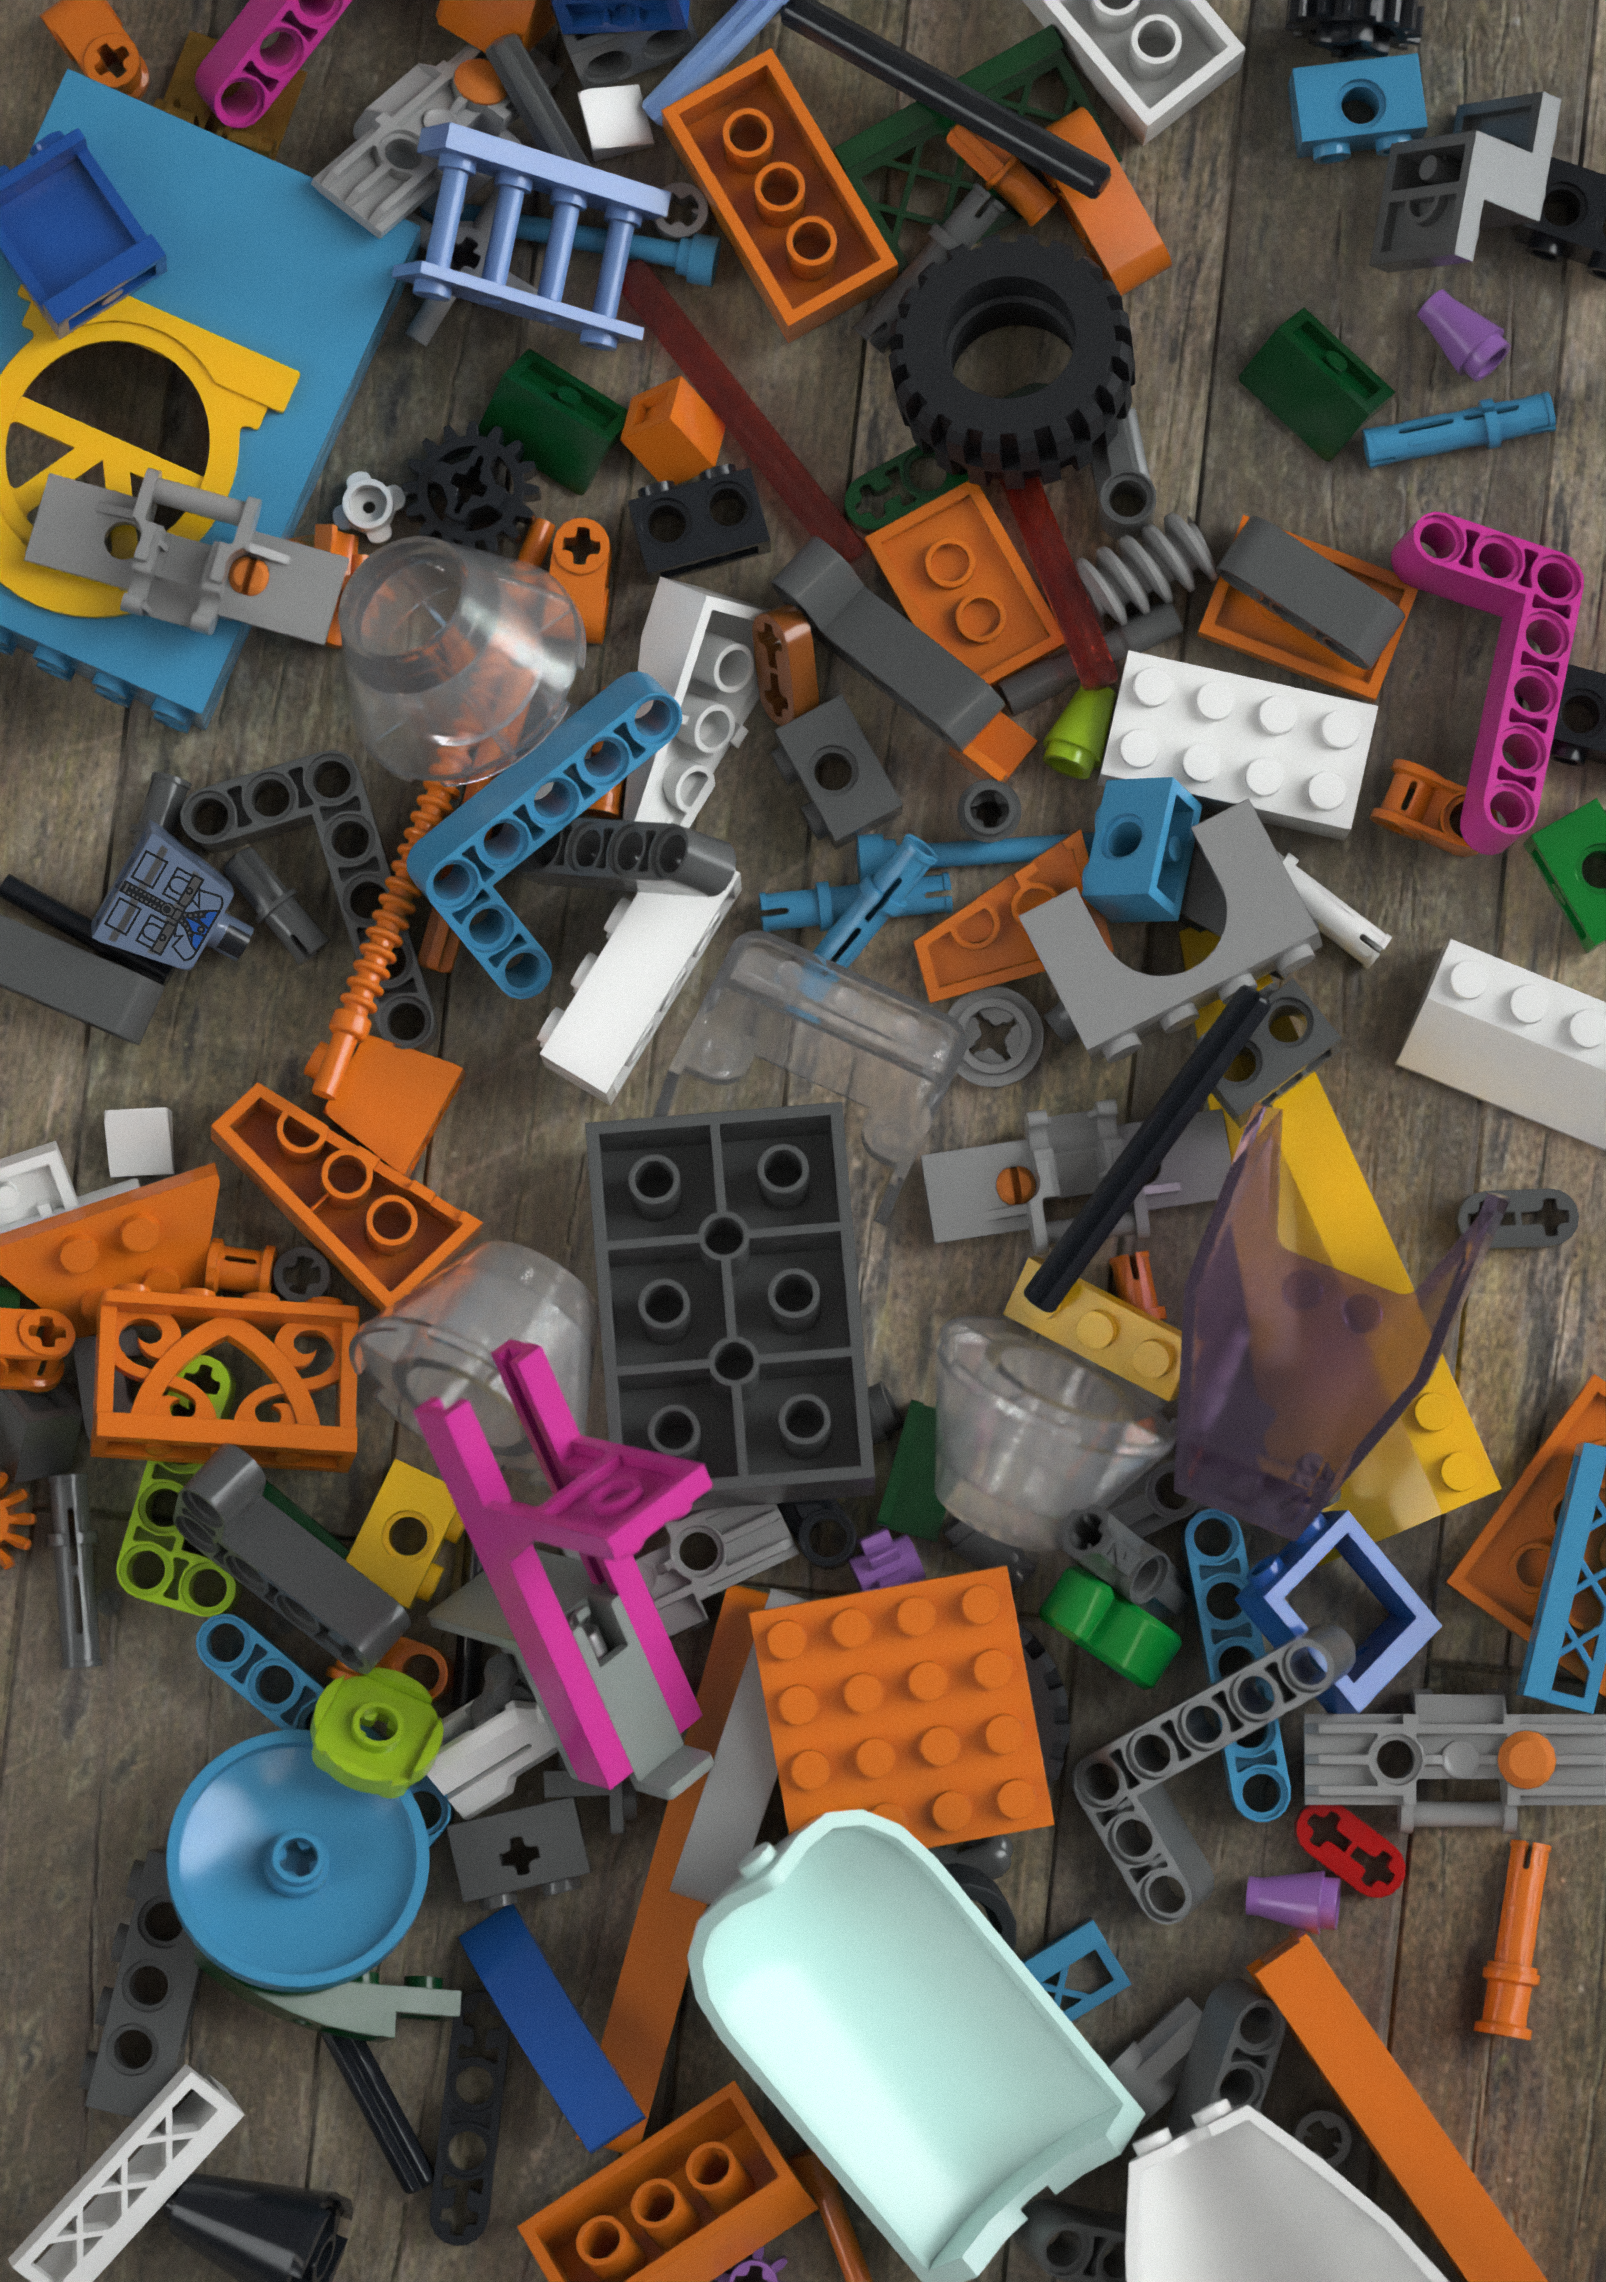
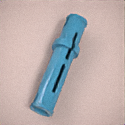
M1549 391L1494 403L1492 398L1479 400L1477 407L1408 420L1388 426L1362 429V443L1368 468L1373 469L1394 462L1418 459L1467 447L1485 445L1487 450L1501 447L1502 441L1556 431V418Z
M906 834L902 843L876 875L869 873L859 884L862 892L836 924L827 932L826 936L801 967L790 976V982L798 992L815 1003H821L828 991L861 954L890 916L898 917L907 906L905 900L907 895L929 868L938 861L937 854L929 845L912 834Z
M944 872L941 875L923 876L905 898L907 906L898 917L944 912L946 914L953 913L952 896L925 897L927 892L951 890L949 873ZM828 881L815 882V889L766 894L765 892H760L758 894L760 910L787 909L784 914L760 916L763 934L770 931L819 926L820 932L829 931L862 892L859 884L829 887Z

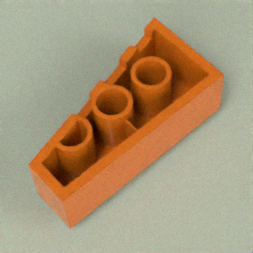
M259 1082L211 1125V1140L387 1321L398 1313L480 1235L483 1225L482 1221L464 1210L462 1212L436 1196L434 1191L418 1181H412L380 1161L379 1157L362 1146H356L329 1129L328 1125Z

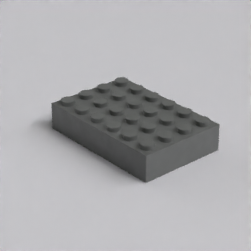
M842 1102L585 1123L609 1442L703 1463L713 1487L692 1502L690 1511L875 1495V1468Z

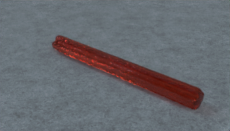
M637 259L627 264L621 292L810 536L816 535L834 548L850 565L854 564L866 551V545L645 261Z

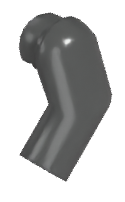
M998 1835L984 1838L985 1843L975 1845L962 1852L955 1851L949 1847L947 1849H927L941 1864L960 1863L975 1867L992 1880L1002 1877L1011 1867L1012 1861L1010 1857L1013 1854L1014 1847L1006 1835Z

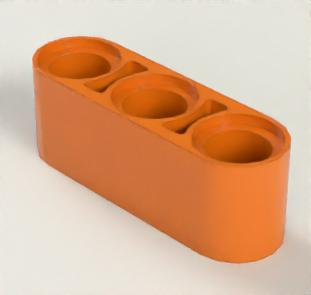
M1081 106L1045 127L1044 129L1103 161L1111 168L1109 183L1102 194L1096 199H1090L1041 171L1053 194L1059 198L1058 203L1089 258L1102 268L1103 281H1113L1120 295L1123 296L1172 267V261L1165 244L1090 113Z

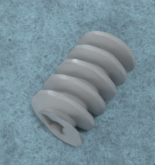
M1174 512L1167 514L1164 517L1165 535L1150 523L1143 526L1141 529L1142 546L1129 535L1121 537L1119 539L1120 558L1106 546L1099 548L1096 551L1097 569L1083 557L1074 562L1076 583L1090 612L1102 631H1104L1103 616L1109 614L1121 626L1127 624L1126 604L1130 602L1144 615L1150 613L1148 593L1152 591L1165 603L1172 602L1171 582L1177 580L1189 593L1194 591L1193 571L1198 568L1211 581L1218 579L1214 559L1203 535L1191 517L1187 516L1186 523Z

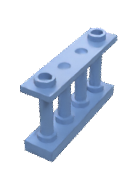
M452 122L421 128L417 153L439 160L437 168L443 171L425 261L421 260L394 265L391 278L414 284L412 293L422 298L447 302L450 301L451 296L580 334L579 343L596 350L616 351L617 344L643 339L645 328L616 319L634 229L641 228L642 221L667 217L672 192ZM476 172L494 177V187L499 189L481 278L450 269L468 177H474ZM532 189L549 194V204L555 206L537 295L506 286L524 194H531ZM587 207L605 212L604 221L609 223L592 312L561 303L579 212L586 211Z

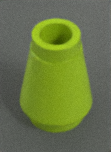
M1091 680L1082 681L1079 690L1075 692L1043 740V745L1046 748L1043 761L1050 768L1063 775L1076 779H1088L1092 770L1102 765L1114 708L1113 704L1117 694L1111 688L1099 682Z

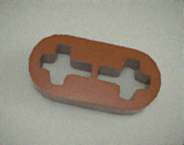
M790 604L781 605L755 617L752 624V636L761 703L771 720L779 726H783L819 706L811 629L801 611Z

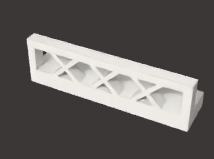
M185 2064L8 2258L12 2268L30 2282H93L245 2115L227 2088L211 2075L204 2079L190 2066ZM190 2089H193L194 2091L172 2114V2109ZM144 2145L137 2152V2154L128 2162V2157L137 2149V2147ZM99 2194L83 2212V2207L94 2195ZM55 2243L46 2252V2254L35 2264V2259L45 2250V2248L49 2244Z

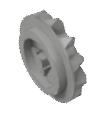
M991 986L964 994L950 1008L942 1029V1045L950 1067L970 1084L995 1089L1022 1080L1039 1060L1044 1042L1043 1025L1035 1007L1020 993L1000 986ZM979 1014L984 1022L988 1021L994 1028L1002 1024L1006 1026L1015 1021L1016 1025L1010 1028V1033L1003 1040L1007 1048L1005 1053L1010 1058L1006 1061L1001 1054H997L992 1048L985 1049L982 1052L978 1050L974 1054L969 1052L976 1046L975 1043L982 1036L981 1030L978 1027L980 1023L975 1017Z

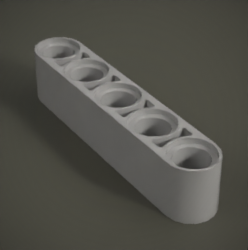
M771 1588L764 1609L810 1600ZM754 1641L713 1759L715 1766L709 1771L669 1889L672 1893L711 1905L742 1874L737 1867L741 1860L753 1849L778 1775Z

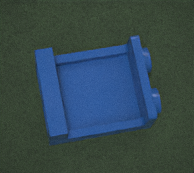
M79 128L74 129L65 136L62 131H56L45 136L30 149L29 153L32 157L11 170L7 165L0 166V254L59 340L167 272L165 252L152 233L148 236L146 235L87 148L86 138Z

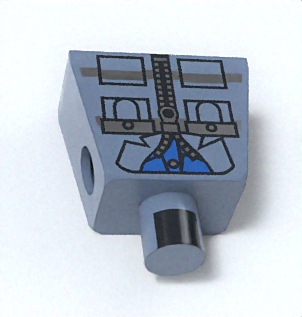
M151 820L147 823L91 922L92 938L99 942L183 970H191L194 967L205 946L237 961L246 949L254 928L225 913L234 895L232 883L177 838Z

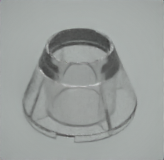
M412 536L402 538L381 547L365 559L350 577L340 600L339 627L354 727L366 750L382 767L400 779L411 783L413 779L439 781L443 787L461 786L487 779L515 765L535 750L562 720L571 705L566 696L574 681L577 669L584 671L586 633L583 619L576 603L556 578L538 566L519 559L434 537Z
M497 1240L486 1241L361 1325L350 1342L349 1358L355 1374L361 1375L365 1369L378 1386L372 1395L375 1401L395 1420L426 1442V1439L413 1413L414 1409L432 1396L440 1398L445 1409L460 1398L467 1399L472 1406L501 1474L505 1468L531 1474L528 1479L530 1485L549 1486L491 1352L509 1339L542 1346L580 1435L587 1436L599 1308L594 1297L584 1284L550 1258L515 1243Z
M986 1316L953 1318L942 1326L935 1344V1493L941 1504L951 1514L971 1528L995 1540L1022 1549L1040 1552L1060 1550L1064 1545V1535L1060 1527L1072 1509H1086L1094 1503L1106 1510L1174 1448L1181 1432L1180 1422L1178 1419L1172 1418L1169 1424L1161 1413L1166 1402L1161 1397L1037 1333L1034 1340L1005 1332L1004 1330L1008 1323L1006 1319Z

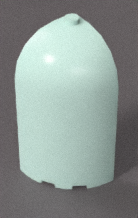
M863 1809L827 1812L805 1824L774 1847L769 1842L762 1843L741 1860L737 1868L742 1874L715 1899L697 1921L687 1958L695 1999L718 2037L921 2282H966L978 2277L1003 2243L1028 2220L1021 2211V2208L1034 2195L1046 2186H1049L1054 2194L1057 2195L1082 2175L1121 2155L1146 2114L940 1861L900 1824Z

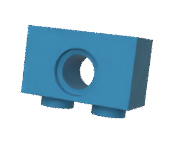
M1418 53L1292 68L1287 86L1297 158L1313 156L1314 162L1317 164H1331L1349 159L1353 151L1376 149V155L1389 156L1391 143L1424 138L1428 124ZM1352 100L1365 102L1371 107L1374 119L1364 124L1353 123L1343 114L1342 105Z
M1174 777L1106 780L1102 803L1095 814V835L1089 862L1085 865L1082 874L1083 890L1081 896L1111 923L1178 921L1195 843L1191 827L1199 824L1202 804Z

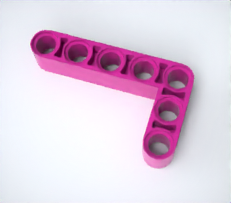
M250 0L200 64L195 75V87L198 95L224 125L231 128H245L253 125L268 110L352 0ZM280 31L279 37L273 45L260 49L263 40L269 34ZM241 82L238 91L234 95L221 99L224 90L230 84Z
M1431 512L1422 516L1395 543L1391 552V564L1395 574L1402 582L1411 587L1502 617L1460 818V830L1465 842L1473 850L1481 854L1495 855L1502 853L1534 825L1538 815L1584 589V576L1575 560L1562 552L1447 513ZM1420 542L1429 545L1434 550L1437 558L1428 555ZM1479 562L1489 566L1495 578L1487 575ZM1538 582H1541L1550 589L1553 598L1541 590ZM1526 638L1533 640L1539 646L1542 654L1535 652L1528 645ZM1514 694L1522 697L1528 703L1530 711L1523 709L1517 703ZM1502 751L1512 755L1519 769L1508 764ZM1490 808L1498 811L1504 817L1507 827L1497 823L1491 814Z

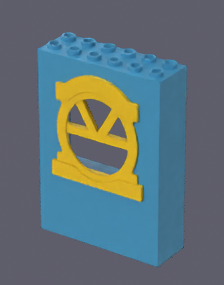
M67 68L32 147L42 138L53 132L62 131L65 136L74 129L79 128L86 138L87 148L146 235L148 236L152 233L165 252L167 272L59 340L0 254V652L13 656L17 647L33 654L32 658L38 661L36 667L50 675L71 682L76 673L92 680L91 684L96 687L94 692L111 702L129 708L133 699L151 707L150 710L155 713L153 719L172 729L188 733L191 725L206 731L253 626L219 618L214 633L209 636L192 631L188 627L146 615L139 616L121 611L120 606L123 595L128 592L119 590L118 587L24 561L33 525L29 522L27 516L29 512L40 505L49 473L76 480L95 465L103 462L106 489L133 496L130 475L143 480L147 469L152 468L162 471V478L209 492L245 502L248 496L261 499L262 507L255 531L285 540L292 538L407 282L391 278L394 265L417 261L420 255L421 226L403 219L384 237L378 239L312 186V177ZM30 153L28 154L26 160L32 157ZM103 342H126L136 344L175 363L193 383L204 405L210 433L209 457L205 475L203 477L25 398L23 394L35 378L51 363L87 345ZM12 423L72 448L70 452L19 488L10 486L6 467V444L9 427ZM185 512L166 532L209 545H213L214 541L232 544L238 526ZM121 525L114 528L110 532L111 556L123 560L133 558L139 543L136 528L131 525Z

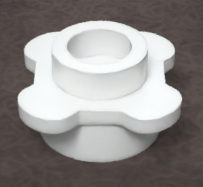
M359 471L351 474L346 482L348 488L344 493L342 505L337 506L333 511L334 523L340 530L354 529L366 534L368 540L373 544L385 543L392 535L390 524L396 511L401 510L405 506L406 497L399 486L390 485L386 487L382 482L371 479L370 475L366 472ZM368 502H372L375 505V510L372 513H366L363 510L364 505Z

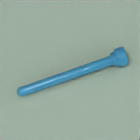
M464 203V210L460 216V221L474 222L483 206ZM421 208L422 217L426 221L433 223L434 216ZM520 213L516 239L547 244L552 219ZM577 224L572 249L603 254L608 229ZM695 233L693 238L682 237L679 243L633 234L628 259L674 267L675 274L686 276L687 283L712 287L719 263L721 237Z
M1095 832L1082 833L1089 858ZM882 833L856 835L859 884L869 873L876 875L899 847V845H896L895 839L883 840ZM1070 834L1012 837L993 843L966 840L926 844L938 856V861L930 868L1030 862Z

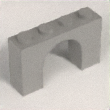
M1249 798L1191 827L1196 844L1221 889L1227 904L1226 925L1218 945L1204 961L1192 969L1175 975L1154 976L1137 972L1121 963L1106 946L1076 887L1018 916L1093 1063L1103 1058H1106L1108 1063H1113L1132 1055L1142 1047L1140 1039L1162 1028L1166 1034L1187 1027L1200 1017L1197 1010L1218 999H1221L1223 1004H1228L1239 987L1248 985L1256 989V980L1277 969L1281 975H1285L1306 966L1315 958L1313 951L1323 946L1320 933Z

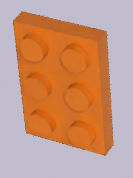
M968 480L864 538L865 546L907 620L970 668L991 687L996 685L997 682L1067 646L1068 641L980 485L969 483Z
M1243 515L1234 540L1250 517ZM1285 531L1386 597L1405 614V619L1371 670L1367 671L1333 653L1231 586L1219 576L1196 636L1374 704L1419 589L1402 582L1392 571Z

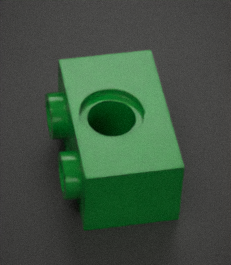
M1596 798L1532 834L1523 844L1586 953L1606 943V888L1592 887L1585 881L1582 875V864L1585 859L1600 858L1606 862V810L1604 811L1599 800Z

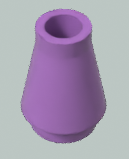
M1444 289L1433 294L1417 314V317L1427 326L1459 376L1467 374L1475 382L1484 379L1503 361L1510 350L1511 345L1503 338V328L1455 300Z
M1325 1870L1270 1877L1249 1876L1246 1892V1915L1260 1916L1320 1935L1321 1929L1336 1930L1340 1909L1341 1879L1326 1877Z

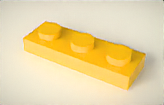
M1036 1255L1028 1257L1003 1315L1168 1402L1177 1399L1203 1343L1202 1341L1081 1278H1078L1055 1311L1051 1313L1042 1311L1028 1301L1024 1296V1289L1045 1260Z

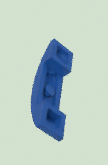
M515 1904L503 1907L458 1937L472 1965L515 2038L561 2111L591 2154L646 2119V2116L617 2069L606 2057L546 1959V1954Z

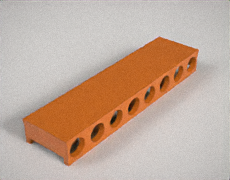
M1298 1928L1292 1929L1288 1932L1289 1936L1245 1966L1261 1991L1273 2000L1287 2020V2029L1463 2282H1548L1308 1934Z

